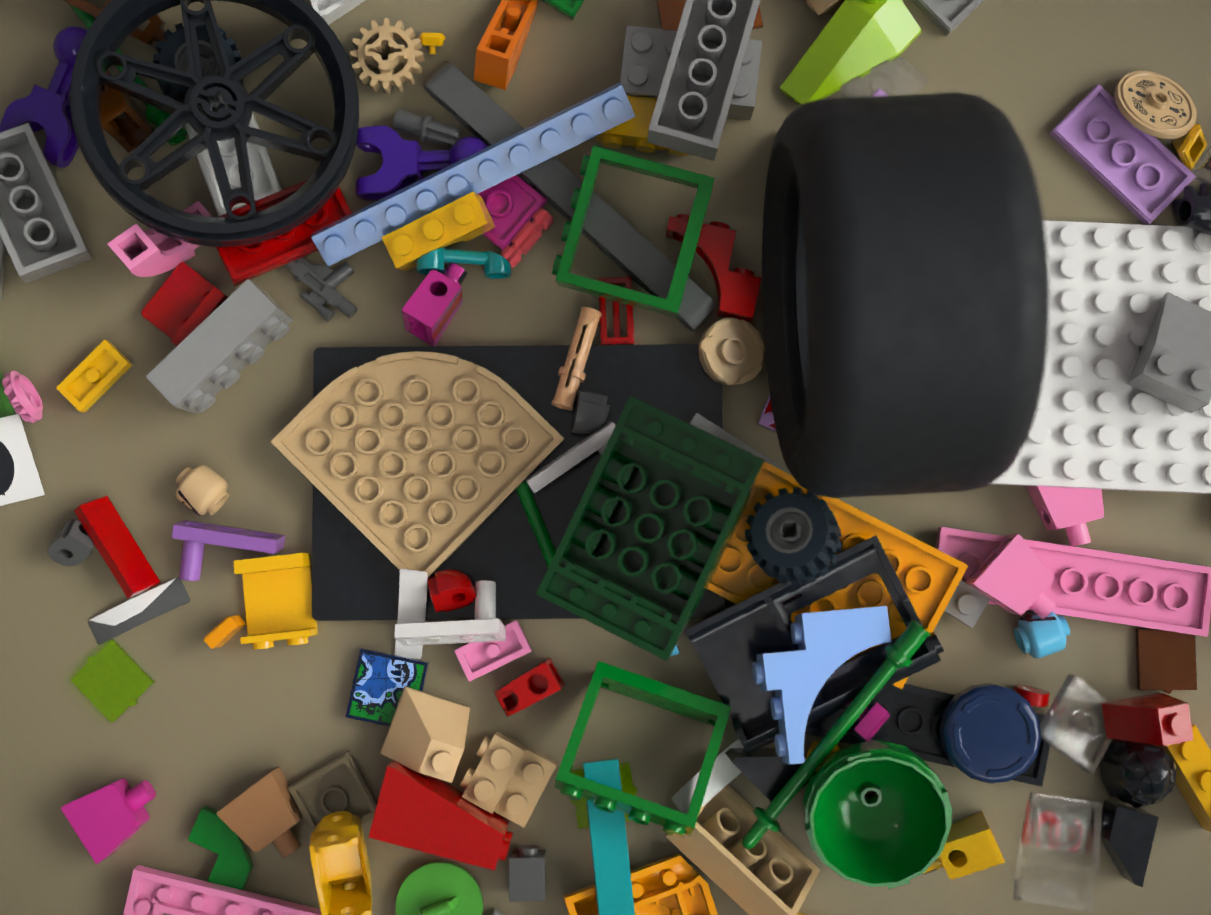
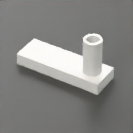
M609 421L600 427L599 430L593 432L529 476L526 482L532 491L536 493L598 450L602 455L615 428V424Z
M483 580L475 583V620L395 624L394 638L403 646L506 641V627L500 619H496V582Z

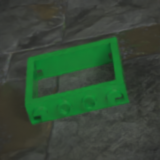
M593 145L591 155H584L581 164L580 175L584 176L581 189L575 188L570 207L575 209L572 222L566 221L561 241L566 242L563 255H556L552 274L556 275L558 286L677 318L715 178ZM601 163L697 188L667 299L570 273Z
M598 661L555 778V788L560 790L559 793L570 796L569 799L579 801L580 798L593 801L594 807L604 812L614 813L615 810L627 813L629 814L628 819L635 823L649 825V822L663 826V831L669 835L674 833L684 837V834L691 836L697 822L732 706ZM600 688L714 726L687 814L570 773Z

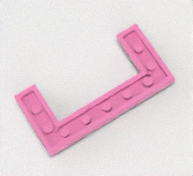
M141 865L133 869L123 915H163V913L171 915H322L321 909Z

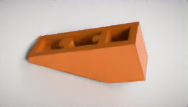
M501 0L476 49L475 81L506 90L516 70L540 0Z

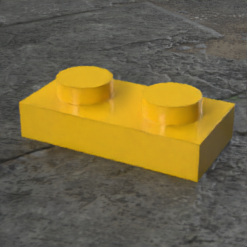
M104 339L56 389L79 412L85 413L133 364L110 341Z

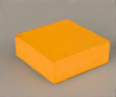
M240 615L228 616L204 637V641L211 649L222 647L247 623Z

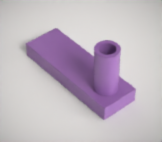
M189 520L173 524L172 531L173 539L183 540L179 578L187 581L200 580L205 543L271 554L284 549L285 535Z

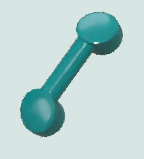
M438 248L417 259V273L428 275L432 269L442 274L444 273V263L484 265V277L489 279L511 277L509 261L491 251Z

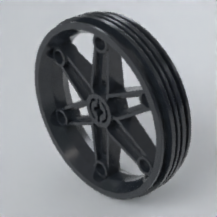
M112 0L96 17L87 31L77 53L70 85L72 124L82 154L100 185L125 212L140 223L158 233L179 241L209 247H236L256 244L281 236L307 221L328 202L345 177L353 158L359 126V97L353 69L334 31L305 0ZM211 1L234 2L256 8L277 18L289 28L230 66ZM193 2L205 4L204 8L199 11L188 9V6ZM181 5L190 72L125 56L116 52L123 41L143 22L164 10ZM196 28H207L220 75L215 74L203 77ZM294 39H302L307 45L302 49H296L289 43ZM313 53L321 63L332 91L335 113L333 131L265 101ZM280 54L285 60L256 88L248 93L239 81ZM118 65L123 67L121 73L116 76L106 74L110 66ZM140 75L189 89L184 103L136 83V76ZM103 84L171 114L119 165L109 150L102 127L100 104ZM220 103L224 104L225 108H219L218 112H213L212 107L217 108ZM252 112L300 132V139L296 140L249 127ZM189 122L198 135L155 163L151 156ZM316 138H324L330 145L324 150H317L311 143ZM235 139L241 188L231 189L217 141ZM247 142L321 162L313 175L295 193L270 208L256 212ZM205 149H208L228 217H206L186 213L156 200L144 192V190ZM141 167L146 172L141 179L131 180L127 177L131 169ZM237 203H245L251 207L249 213L244 216H236L231 210Z

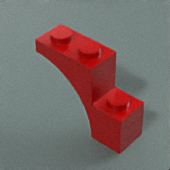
M678 214L677 217L670 216L666 237L682 243L690 215ZM711 221L710 225L703 223L695 252L708 266L714 278L718 295L717 316L743 319L751 322L761 278L754 276L753 271L744 268H735L734 272L728 270L736 230L730 229V226L723 222Z

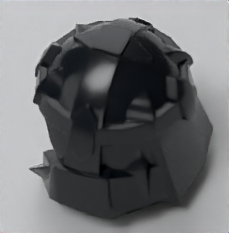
M1110 739L1104 756L1098 760L1101 780L1110 797H1117L1122 802L1132 805L1135 809L1161 802L1176 785L1177 769L1174 760L1168 756L1163 748L1152 744Z

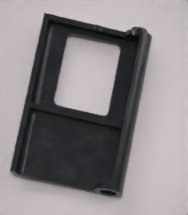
M877 535L836 554L838 558L836 564L832 565L829 563L826 566L829 572L824 577L820 572L814 575L816 581L809 584L806 579L802 580V585L794 586L791 581H787V584L778 583L684 630L723 704L732 706L729 715L735 732L747 754L775 742V735L779 734L778 719L774 720L771 713V698L775 697V690L760 691V684L754 683L752 664L757 662V655L798 651V644H793L791 638L792 613L872 573H877L887 588L906 628L912 619L922 626ZM934 632L925 639L911 657L913 661L911 665L898 668L882 689L941 661L938 654L944 650ZM899 636L891 639L889 643L894 644ZM889 643L881 644L838 667L818 692L811 707L806 726L849 706L886 660L887 651L885 648Z

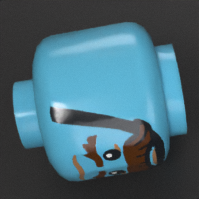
M1053 611L1043 619L1035 612L1019 618L1018 625L1014 628L1015 640L1022 653H1028L1035 659L1064 650L1067 643L1066 636L1070 635V628L1066 619L1063 616L1058 617Z

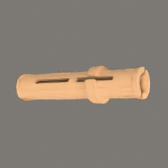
M581 307L565 364L560 367L558 372L560 380L551 404L563 410H573L579 384L585 380L586 374L583 371L592 347L599 319L602 315L600 311L590 307Z

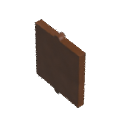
M1136 629L1137 689L1163 690L1164 693L1168 694L1172 690H1197L1195 635L1158 629Z

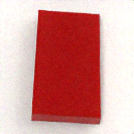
M307 180L255 201L256 212L270 208L285 200L302 187ZM338 187L328 202L316 214L291 231L256 244L216 248L234 286L244 283L247 279L251 280L291 261L318 251L311 238V234L352 213ZM247 204L231 212L236 216H244L249 213L251 207ZM226 213V214H223V215H221V216H219V217H228V216H227V213Z

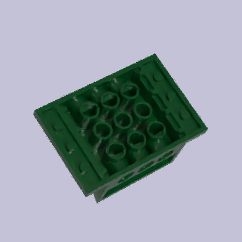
M629 396L536 595L668 661L684 627L690 621L736 530L751 495L750 490L765 459L646 402Z

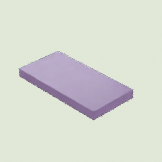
M1100 84L1095 86L1049 133L1053 139L1144 225H1149L1184 190L1185 186H1188L1197 177L1156 137L1140 131L1128 122L1119 111L1115 99Z

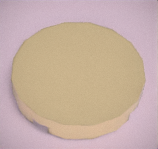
M724 318L711 324L702 334L698 346L699 360L704 371L714 381L725 386H738L754 379L762 370L765 343L760 332L750 322L737 318Z

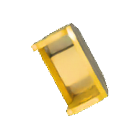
M348 811L328 814L315 827L311 834L309 845L321 914L372 915L371 870L361 819Z

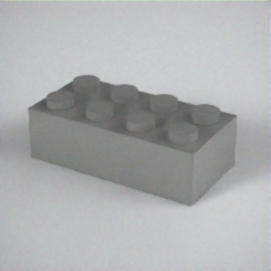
M627 25L620 83L626 95L658 98L677 31ZM749 39L727 118L751 120L755 108L762 48V41Z
M29 123L0 132V236L19 277L26 284L92 259Z
M247 279L167 355L146 378L174 407L194 414L202 413L216 401L215 395L223 388L227 389L238 381L241 376L239 374L241 370L248 364H255L265 354L264 348L273 340H280L287 334L290 329L288 325L293 319L263 289Z

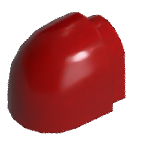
M453 569L434 572L435 577L428 578L427 580L430 597L436 613L463 608L471 604L476 598L474 585L470 578L461 571Z

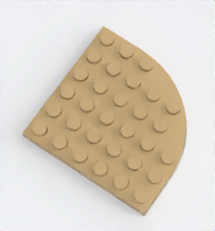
M414 351L381 356L374 361L348 370L326 386L271 443L399 570L408 569L427 572L429 578L565 439L511 386L486 368L453 355Z

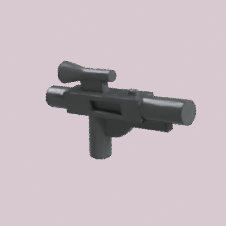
M303 257L283 265L295 275L294 279L296 281H303L313 289L309 295L303 291L300 297L313 306L326 322L330 321L335 315V311L324 306L327 301L348 318H351L356 313L358 308L335 290L338 285L355 273L347 262L335 271L322 264L311 265Z

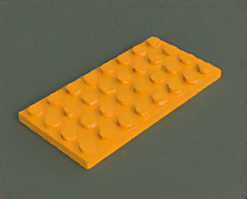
M764 461L750 490L751 495L741 519L707 587L708 590L738 604L780 583L775 577L771 578L753 559L754 557L750 554L746 545L749 541L745 538V529L751 528L746 522L748 516L756 515L753 507L757 502L761 505L766 503L767 500L764 496L770 492L775 497L779 495L778 489L786 488L789 493H792L793 487L802 488L804 494H807L808 490L801 487L791 474ZM817 496L819 500L823 499L827 503L841 530L842 536L839 537V540L842 543L841 551H836L835 554L877 535L922 626L932 633L968 565L838 498ZM872 573L795 611L791 615V621L795 622V615L801 613L887 606L891 639L901 635L906 629L887 588L877 573ZM875 645V646H872V647H870V648H868V649H865V650H863V651L857 653L856 655H854V656L851 657L850 659H852V658H854V657H856V656H858V655H860V654H862V653H864V652H866V651H869V650H871V649H873V648H875V647H877V646H879V645ZM908 677L892 685L902 689Z

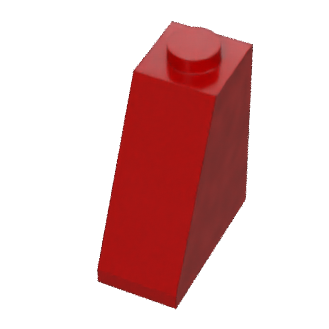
M1154 693L1101 703L1106 738L1159 746L1194 740L1188 703L1165 693Z

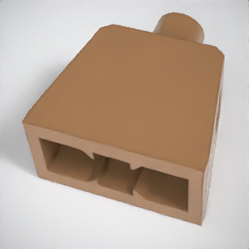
M279 767L216 813L256 853L272 842L285 859L301 846L290 828L303 817L287 790L289 784Z

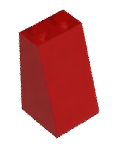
M393 760L386 768L368 838L495 871L498 860H506L513 832L507 831L509 820L496 812L491 814L463 799V792L443 780L418 773Z

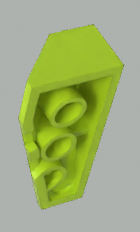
M845 0L780 86V91L800 106L807 102L825 99L839 91L843 84L857 76L862 78L870 73V69L886 60L890 62L899 57L921 34V28L902 0Z

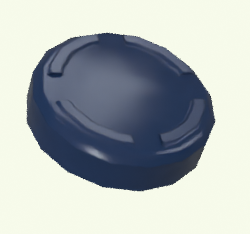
M991 683L972 685L956 694L944 709L939 727L942 748L951 764L971 779L990 784L1010 781L1024 773L1037 757L1041 741L1039 718L1030 703L1014 690Z

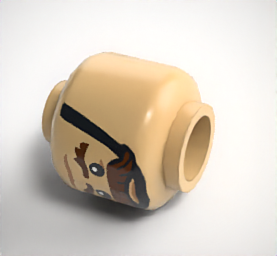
M199 465L193 469L187 467L178 475L175 481L178 484L176 498L199 516L207 513L210 515L215 514L229 497L227 493L228 483L207 465Z

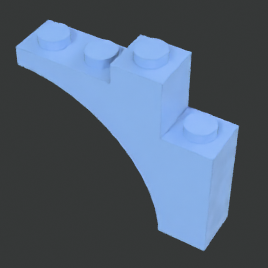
M887 606L795 615V622L791 623V638L793 644H798V651L757 655V662L752 664L753 679L755 684H760V691L775 690V697L771 698V713L774 720L778 719L779 734L775 735V749L777 756L782 757L783 763H804V736L807 719L818 692L833 672L857 653L875 645L891 642Z

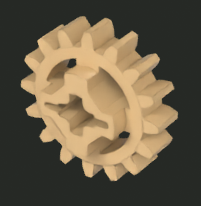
M389 18L384 19L383 26H378L377 22L372 20V29L368 31L361 27L360 31L363 38H353L352 40L355 48L358 49L350 51V57L355 61L352 68L355 74H360L359 79L363 85L370 82L374 92H377L380 86H383L386 94L391 93L393 86H396L400 92H403L402 83L407 81L413 85L415 81L412 74H422V68L417 63L425 61L423 52L419 51L423 47L419 38H415L416 35L412 27L404 31V25L401 20H398L395 26H391ZM395 38L403 41L408 48H405L404 44H397ZM387 53H391V54L388 55V59H387V60H383V59H385V58L387 57ZM367 65H370L371 68H378L380 75L372 72Z

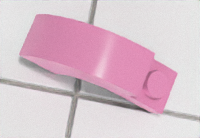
M199 201L183 211L194 215L212 217ZM137 223L107 243L130 272L138 277H150L167 272L177 267L179 263L186 262L194 257V250L201 246L170 238L153 229L142 230Z

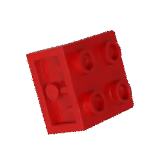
M181 262L144 307L141 315L172 339L171 342L178 346L228 296L186 263Z

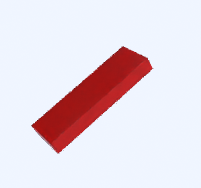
M108 496L79 505L74 510L127 598L149 590L160 583L159 578Z

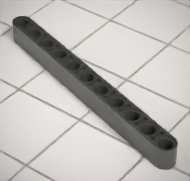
M445 61L423 85L424 89L437 103L476 138L486 143L487 146L493 145L524 129L449 61ZM555 156L517 174L547 199V202L564 218L572 222L575 209L570 207L575 188L581 189L583 181ZM593 191L582 234L628 276H632V279L649 295L667 299L676 265ZM688 277L676 319L686 328L694 331L716 308V304L708 294Z

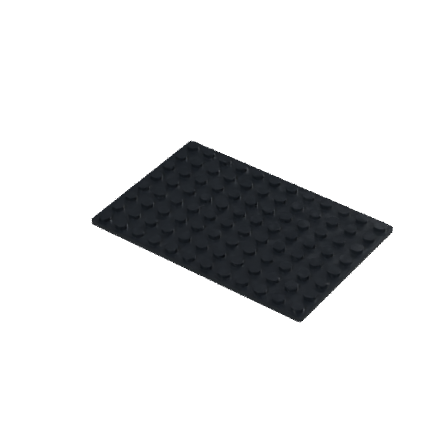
M699 344L592 345L583 371L586 374L585 380L579 384L578 390L608 396L607 404L611 405L606 422L603 425L612 421L616 426L629 396H633L689 424L695 414L698 413L722 428V384L714 381L704 371L699 360ZM570 345L320 347L314 351L313 399L333 380L348 370L374 361L378 357L395 353L414 351L437 352L453 355L486 368L511 386L565 439L532 474L590 435L571 433L573 410H563L551 404L560 380L558 372L560 367L565 364ZM598 450L536 493L531 489L556 551L601 458ZM313 485L312 617L317 621L398 620L400 570ZM516 490L435 571L448 569L461 571L470 578L474 588L477 581L488 580L496 582V619H583L536 595L548 570V566ZM427 582L425 620L475 619V600L463 608L436 613ZM706 589L691 618L712 617L724 611L725 598Z

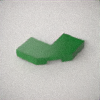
M204 806L199 812L188 841L219 854L207 882L244 890L254 867L251 856L247 853L242 839L216 814L218 811Z

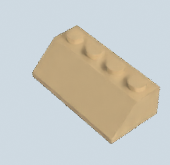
M729 784L703 807L701 806L691 836L684 834V837L674 833L666 835L669 841L749 915H797L820 871L813 862L780 832L768 829L754 848H744L742 839L757 821V817L753 813L754 808Z

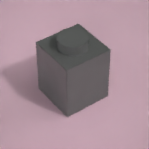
M520 845L517 847V850H511L509 856V902L545 901L546 850H538L536 845Z

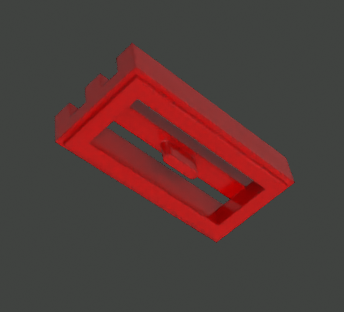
M632 276L598 278V281L616 286L625 284V288L632 290ZM599 297V311L602 314L600 318L601 345H634L633 306L626 304L627 337H621L619 302L612 300L614 337H607L606 298Z

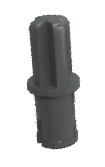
M401 108L395 114L393 121L394 130L418 136L423 142L431 140L452 147L461 138V130L459 128L435 121L431 115L423 117Z

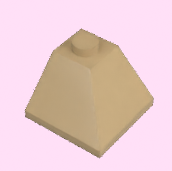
M404 686L380 753L418 773L452 783L465 747L470 708Z

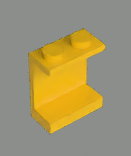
M310 553L233 561L234 574H242L248 636L240 637L241 644L252 643L253 650L274 647L275 640L287 639V646L307 644L308 637L318 635L317 620L312 617V566Z

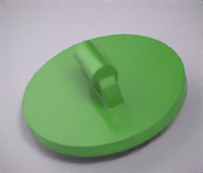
M446 861L430 862L416 868L404 880L396 898V915H483V896L475 878L463 867Z

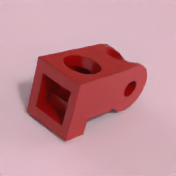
M548 658L493 693L508 717L561 690L565 683L551 658Z

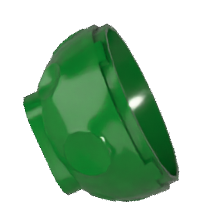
M868 740L867 742L854 744L829 756L811 776L803 799L805 830L811 849L814 850L821 862L845 880L869 887L888 886V889L909 884L910 879L923 874L941 855L952 826L953 810L948 793L935 772L924 760L910 751L908 747L880 740ZM868 791L876 792L871 798L864 796Z

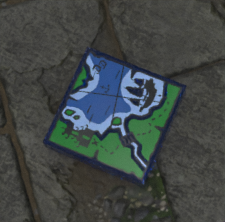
M361 648L345 717L390 726L404 686L423 692L429 662Z

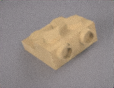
M496 731L492 739L487 736L484 738L476 754L482 758L476 770L469 767L460 784V787L465 789L462 798L491 814L496 812L524 828L557 763Z

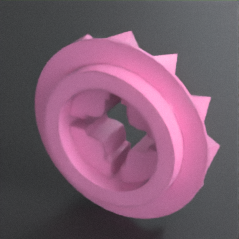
M13 370L6 373L2 379V385L5 388L4 393L7 395L9 403L15 409V413L20 414L21 418L26 422L35 423L41 420L43 403L32 382L25 375Z

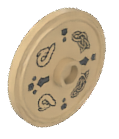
M1150 71L1130 72L1122 77L1115 88V102L1121 114L1134 127L1146 134L1162 139H1176L1187 134L1196 122L1197 112L1190 96L1181 86L1161 74Z

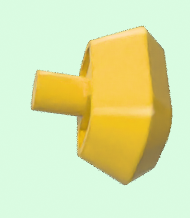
M422 32L419 35L421 44L429 46V54L436 55V46H443L446 39L443 33Z

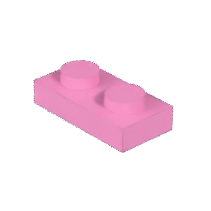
M518 619L505 625L506 641L468 643L454 650L469 682L532 652Z

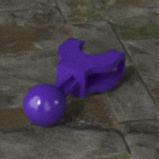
M77 26L62 29L54 39L53 50L59 63L48 89L34 85L27 97L17 99L8 105L0 124V132L29 123L33 132L45 129L47 134L44 148L45 158L52 165L59 168L69 166L79 148L72 124L70 100L67 99L70 93L72 71L77 53L88 31Z
M388 126L358 128L356 145L364 152L382 154L383 162L381 168L375 174L359 177L356 180L355 195L363 200L378 201L423 179V172L439 171L488 146L478 138L465 137L456 141L450 150L423 151L417 140H404L395 130Z

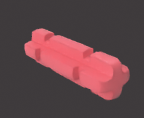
M538 209L532 216L533 221H528L511 241L512 245H507L500 255L509 261L512 268L522 259L521 255H526L543 235L542 230L546 231L553 223L552 215L545 209Z

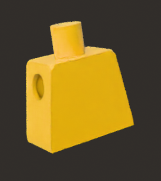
M982 811L952 824L941 855L930 865L924 874L944 867L949 879H956L1005 862Z

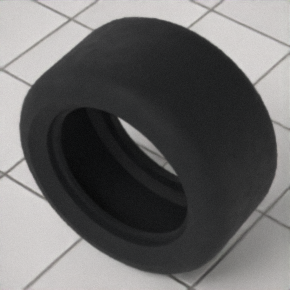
M955 92L819 99L804 103L788 114L774 138L767 173L762 231V303L767 375L773 417L784 462L798 484L811 493L823 497L844 498L963 492L985 487L1008 471L1028 437L1042 389L1048 342L1049 274L1044 219L1035 175L1020 137L1002 110L981 96Z

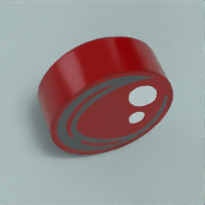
M1016 684L1014 686V691L1025 698L1031 706H1048L1050 692L1027 685Z

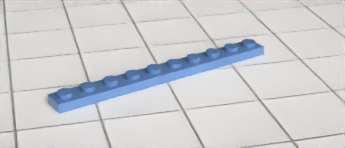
M619 82L313 232L311 238L327 266H330L382 241L381 237L471 192L478 194L636 117L622 84Z

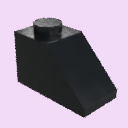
M730 748L725 753L731 762L771 802L802 765V763H783L782 757L777 756L775 748H760L750 754H747L744 748ZM809 780L804 784L800 791L808 784Z
M1104 800L1103 808H1100L1096 815L1097 835L1121 876L1134 885L1143 887L1159 817L1141 809Z

